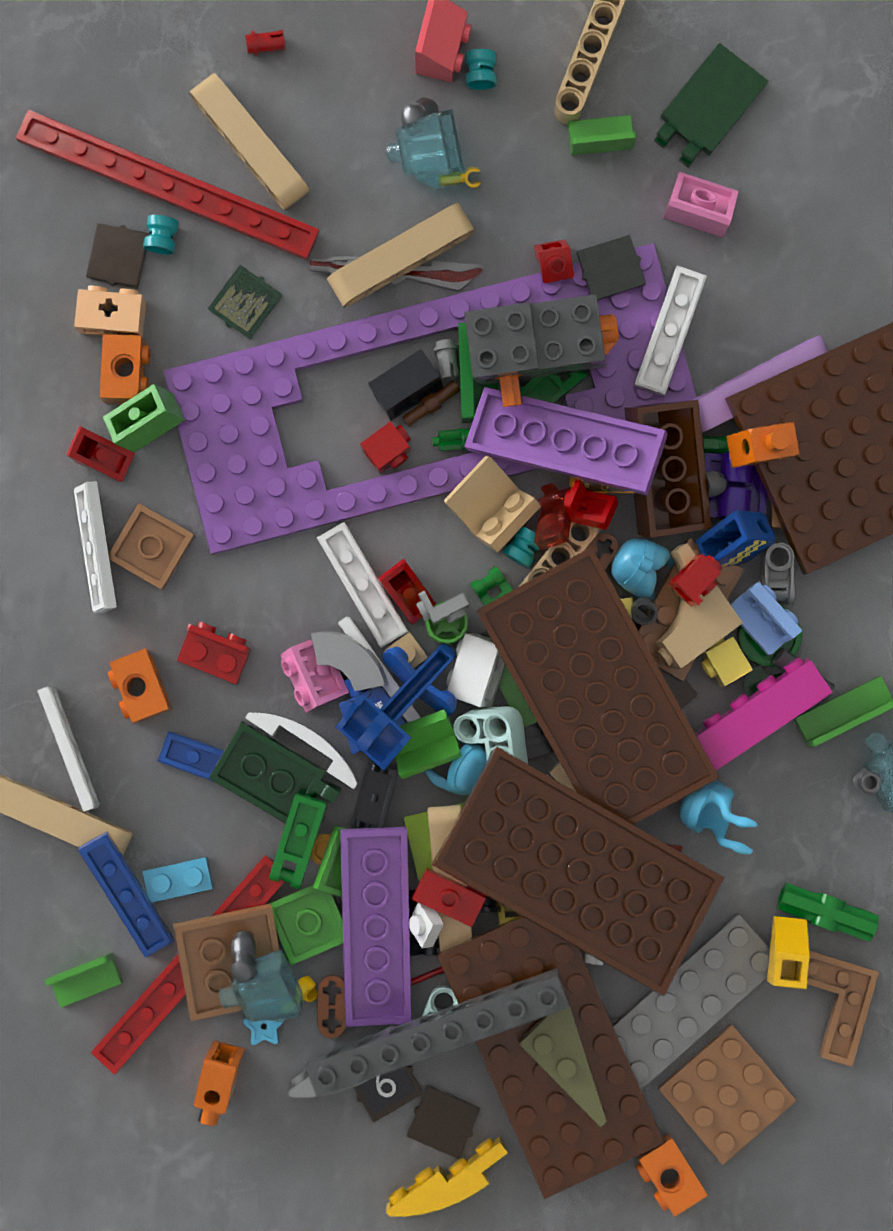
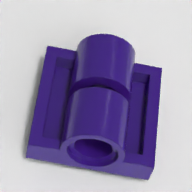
M729 452L722 454L705 453L706 472L719 471L727 481V487L722 494L708 497L710 519L723 520L735 510L761 512L765 515L767 492L755 465L732 468Z

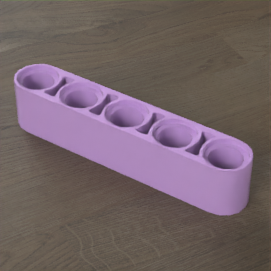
M822 336L813 337L692 399L699 402L701 431L705 432L733 418L725 398L828 352Z

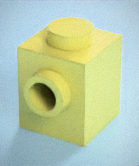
M723 637L708 648V651L701 654L704 658L701 665L710 679L715 677L720 687L730 684L753 670L734 637L727 640Z

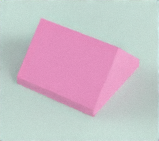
M679 171L664 218L723 238L731 223L739 191Z

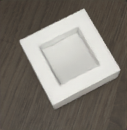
M417 903L409 920L410 931L421 948L433 947L444 923L435 910Z

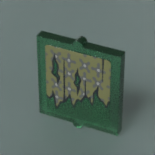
M239 265L208 307V310L226 322L227 328L233 327L251 340L283 295L268 285L264 277H257L242 265Z

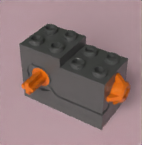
M596 294L464 312L473 378L480 386L500 383L503 407L522 405L519 380L607 368L605 355L609 354L619 340L616 316L613 314L600 316Z

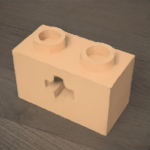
M88 286V290L78 289L74 327L80 334L103 336V334L139 335L143 338L146 301L142 295L138 294L137 290L122 288L119 289V293L107 292V289L101 286ZM111 306H114L117 311H113L111 317H108L104 311H110Z

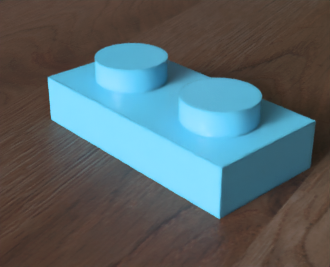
M207 857L142 871L147 896L151 902L214 889Z

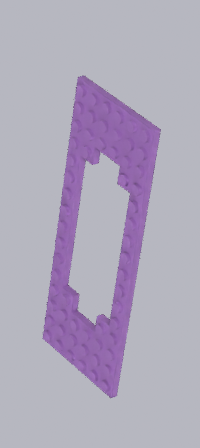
M654 243L635 248L637 256L641 257L640 266L646 285L598 300L600 316L608 314L616 316L619 340L609 354L605 355L607 368L589 370L594 388L565 395L564 400L567 407L625 420V407L688 401L696 398L683 347L681 348L664 397L634 386L667 294ZM580 262L573 264L574 277L571 279L544 283L540 272L163 370L168 390L174 394L185 421L178 424V429L211 555L451 493L473 468L488 455L472 452L326 490L319 460L288 468L273 409L303 402L295 371L458 329V323H466L464 314L466 311L527 302L533 304L590 295L586 280H582L583 271ZM489 456L508 477L540 469Z

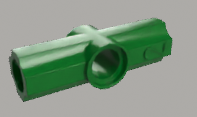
M786 882L777 900L776 909L807 919L809 920L808 923L833 932L838 930L871 942L878 927L879 916L872 912L847 905L846 901L821 892L817 894Z

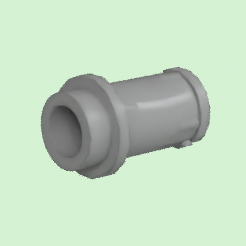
M454 339L437 341L436 348L433 350L438 357L441 380L447 381V378L449 381L459 379L460 374L456 355L459 346L455 345Z

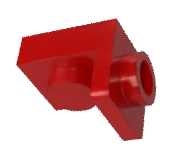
M565 239L534 245L535 257L540 264L544 283L574 277L570 246Z

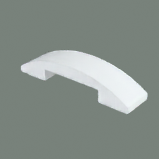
M248 713L245 717L272 736H275L282 726L334 760L327 770L328 773L353 789L359 784L343 756L328 741L306 726L284 717L266 713Z

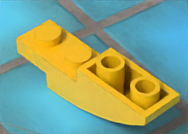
M497 1137L495 1140L488 1138L475 1148L477 1153L466 1161L463 1157L451 1165L448 1169L450 1171L448 1175L445 1174L440 1165L433 1170L430 1166L425 1168L415 1176L416 1183L408 1189L402 1186L388 1197L390 1202L386 1205V1213L389 1217L421 1215L441 1210L472 1196L489 1184V1177L484 1171L508 1153L507 1146L500 1137Z

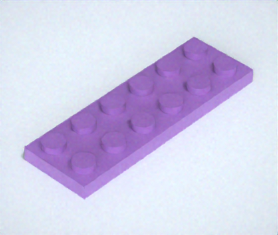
M484 387L464 446L468 451L648 496L668 435L666 430L521 396L522 405L503 407L501 391Z
M407 828L340 829L346 1027L409 1022L411 1021Z

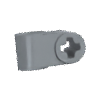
M774 543L761 553L759 582L771 589H782L783 591H773L777 596L776 601H786L788 605H792L795 598L794 551L785 543ZM774 549H778L784 554L785 560L780 567L772 564L770 560V554Z

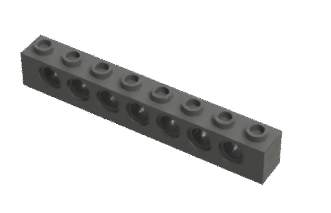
M559 968L314 1055L310 1057L305 1068L318 1098L570 1008V998Z

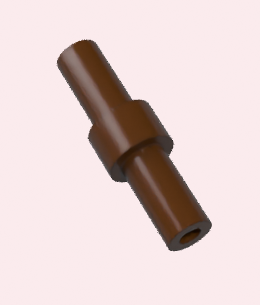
M453 380L436 393L432 394L430 392L420 399L422 403L402 416L403 421L410 427L428 413L430 415L434 414L442 408L441 404L457 394L460 388Z

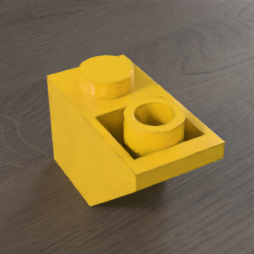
M773 916L767 982L774 986L806 989L810 958L807 920Z

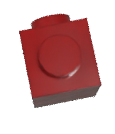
M390 421L361 442L360 447L379 474H381L390 466L396 469L408 460L409 457L406 454L410 452L408 442L411 441V438L401 425L395 427Z

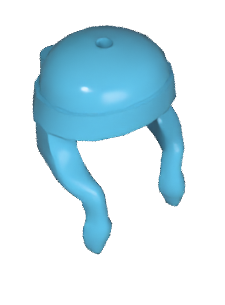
M631 538L624 542L617 551L612 563L611 572L613 578L625 590L637 598L648 597L653 600L656 595L653 593L656 585V570L662 568L665 564L671 567L674 560L666 547L648 539Z
M458 740L459 743L464 745L460 749L462 756L452 761L448 770L447 780L433 769L426 770L424 773L435 786L454 794L467 796L470 794L487 763L486 749L480 743L468 744Z
M714 780L682 798L679 815L680 820L688 829L696 833L702 832L704 828L710 829L720 846L732 849L740 854L748 855L753 852L752 849L741 842L725 839L730 822L741 828H755L758 825L749 818L736 816L731 813V802L734 796V791L731 788L724 786V783Z

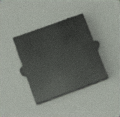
M630 235L577 251L583 271L582 280H586L590 295L596 294L597 300L646 285L640 266L641 257L637 256Z

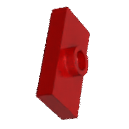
M428 868L425 869L412 896V900L470 927L473 926L486 899L484 894Z

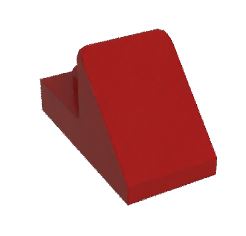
M81 426L78 427L66 454L67 457L79 465L89 467L119 482L123 481L135 453Z
M402 559L378 578L382 587L412 625L422 618L416 603L421 601L419 593L425 591L432 606L436 605L405 559Z

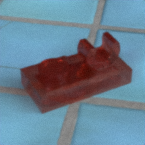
M554 483L541 486V490L545 495L539 498L541 512L534 543L540 550L568 542L571 520L564 507V497L566 492L571 490V487L558 490Z

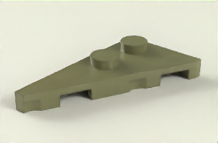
M567 1008L544 1016L518 1043L602 1127L607 1121L571 1009Z

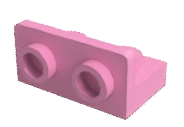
M312 639L292 646L280 655L283 672L286 676L290 677L295 688V699L300 706H303L306 713L349 693L339 669L330 665H317Z

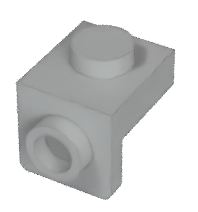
M425 591L419 593L421 601L416 603L424 621L431 619L434 625L445 619L448 624L466 615L464 609L469 607V603L463 593L433 608Z

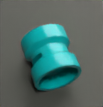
M473 49L466 53V65L469 67V72L466 74L467 88L489 90L497 86V74L494 73V66L497 63V53L490 49Z
M149 215L146 226L149 229L148 233L150 235L144 238L143 249L156 254L173 255L176 243L172 238L178 232L179 221L168 216Z
M522 526L514 535L513 542L507 544L502 553L517 564L530 569L534 562V554L542 549L546 541L535 532Z

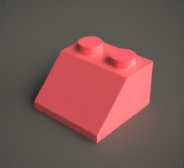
M428 0L415 50L416 74L452 83L455 72L461 73L464 54H461L460 50L462 43L468 44L472 25L467 24L468 12L450 0Z

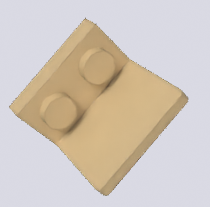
M485 456L444 499L445 504L475 537L497 553L541 507L534 497L520 490L489 456Z

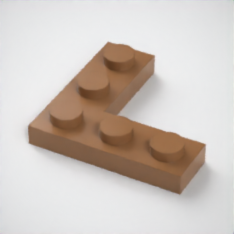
M809 950L807 984L836 993L819 1056L853 1067L879 972Z

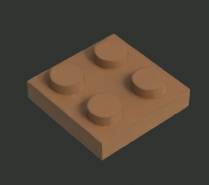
M138 503L108 554L109 560L157 588L164 590L195 535Z

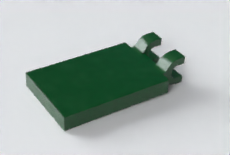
M719 43L661 114L660 118L666 123L657 132L654 142L664 149L676 132L690 143L682 151L679 161L689 168L701 151H704L709 156L767 86L769 81Z
M244 721L240 723L209 776V779L284 823L287 821L296 793L316 798L319 794L329 802L334 803L341 791L340 787L322 779L326 772L325 769Z

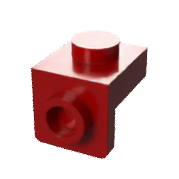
M577 479L571 490H568L564 497V507L572 523L604 530L608 529L619 504L616 496L588 491L583 481Z

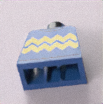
M735 510L695 542L701 554L712 556L724 567L750 561L774 544L776 536L763 513Z

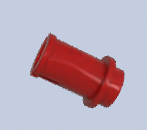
M283 30L257 34L251 31V34L245 35L248 54L258 56V53L285 50Z

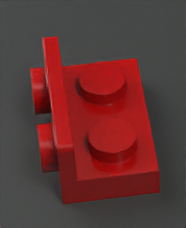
M201 621L198 622L197 626L189 624L187 636L176 661L237 685L252 650L245 646L247 640L231 633L228 634L227 638L216 635V627Z

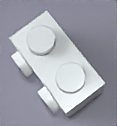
M465 633L456 648V655L458 657L455 666L447 676V691L451 692L456 699L477 707H492L505 663L491 638L475 633Z

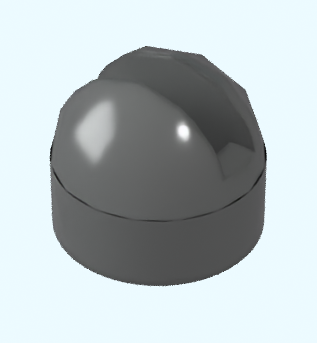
M719 471L706 472L708 497L722 494L727 487L724 475Z
M639 597L632 604L631 613L636 623L649 625L656 620L658 609L656 603L651 598ZM641 605L646 606L651 612L648 614Z

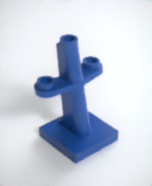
M441 644L415 671L408 662L407 653L402 648L397 646L388 648L382 655L383 662L399 678L403 685L381 709L373 704L365 695L361 694L349 707L336 725V728L384 771L411 739L396 722L418 698L437 712L445 709L448 716H451L456 710V697L447 690L440 691L431 685L456 657L454 650L446 644Z

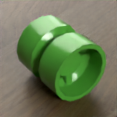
M439 602V603H437L436 605L433 606V608L436 607V606H438V605H440V604H442V603H444V602ZM467 614L449 624L446 619L435 625L431 619L426 620L428 635L439 645H454L464 637L467 631Z

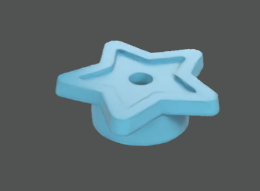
M263 1005L260 1006L256 1016L243 1019V1023L252 1031L251 1045L254 1046L263 1040L273 1044L279 1043L277 1029L285 1021L284 1016L271 1014L267 1006ZM265 1023L267 1028L262 1029L261 1024Z

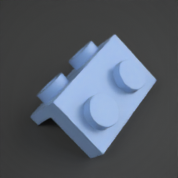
M758 581L746 589L730 605L743 622L741 627L766 655H771L784 643L794 639L802 629L797 625L799 621L790 610L783 609L776 601L777 596L773 590Z

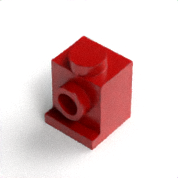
M696 555L668 584L690 607L699 606L703 602L699 595L701 594L705 597L717 586L718 583L715 579L721 574L722 566L710 555Z

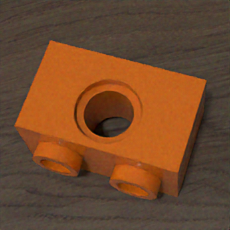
M103 334L99 398L104 403L123 404L149 387V378L144 377L145 364H150L151 352L150 346L146 345L142 336ZM123 364H133L134 369L129 376H119V368Z
M145 648L109 662L112 670L108 671V677L113 688H119L123 700L119 701V706L125 719L130 718L132 723L137 724L173 710L149 649ZM141 678L146 684V689L142 695L136 697L132 694L130 687L134 680Z
M667 1133L662 1136L664 1141L662 1145L637 1156L640 1163L635 1167L645 1183L650 1180L654 1183L658 1191L653 1195L662 1210L670 1209L674 1217H676L708 1195L674 1140ZM667 1169H674L677 1171L676 1179L669 1184L661 1182V1174Z

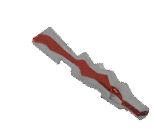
M336 256L329 259L310 258V271L332 274L356 260L359 256ZM431 260V267L419 266L390 284L397 286L407 278L460 291L482 272L483 267L479 264Z

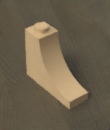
M688 543L681 544L670 551L678 573L696 556ZM718 586L705 597L701 594L699 595L703 600L699 606L690 607L680 597V604L675 619L663 636L655 642L659 648L657 655L667 667L672 666L673 669H681L743 623Z

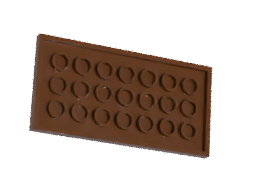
M592 547L476 610L577 793L634 825L719 778Z
M499 747L494 748L431 864L662 996H665L724 880V877Z
M520 916L437 954L458 1004L559 968L570 998V1009L607 1121L602 1127L518 1043L542 1018L475 1041L544 1199L664 1143L579 948Z

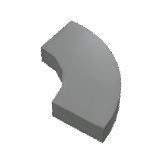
M332 631L311 633L317 665H330L341 670L350 679L354 691L388 684L385 672L375 655L359 642L352 639V637Z

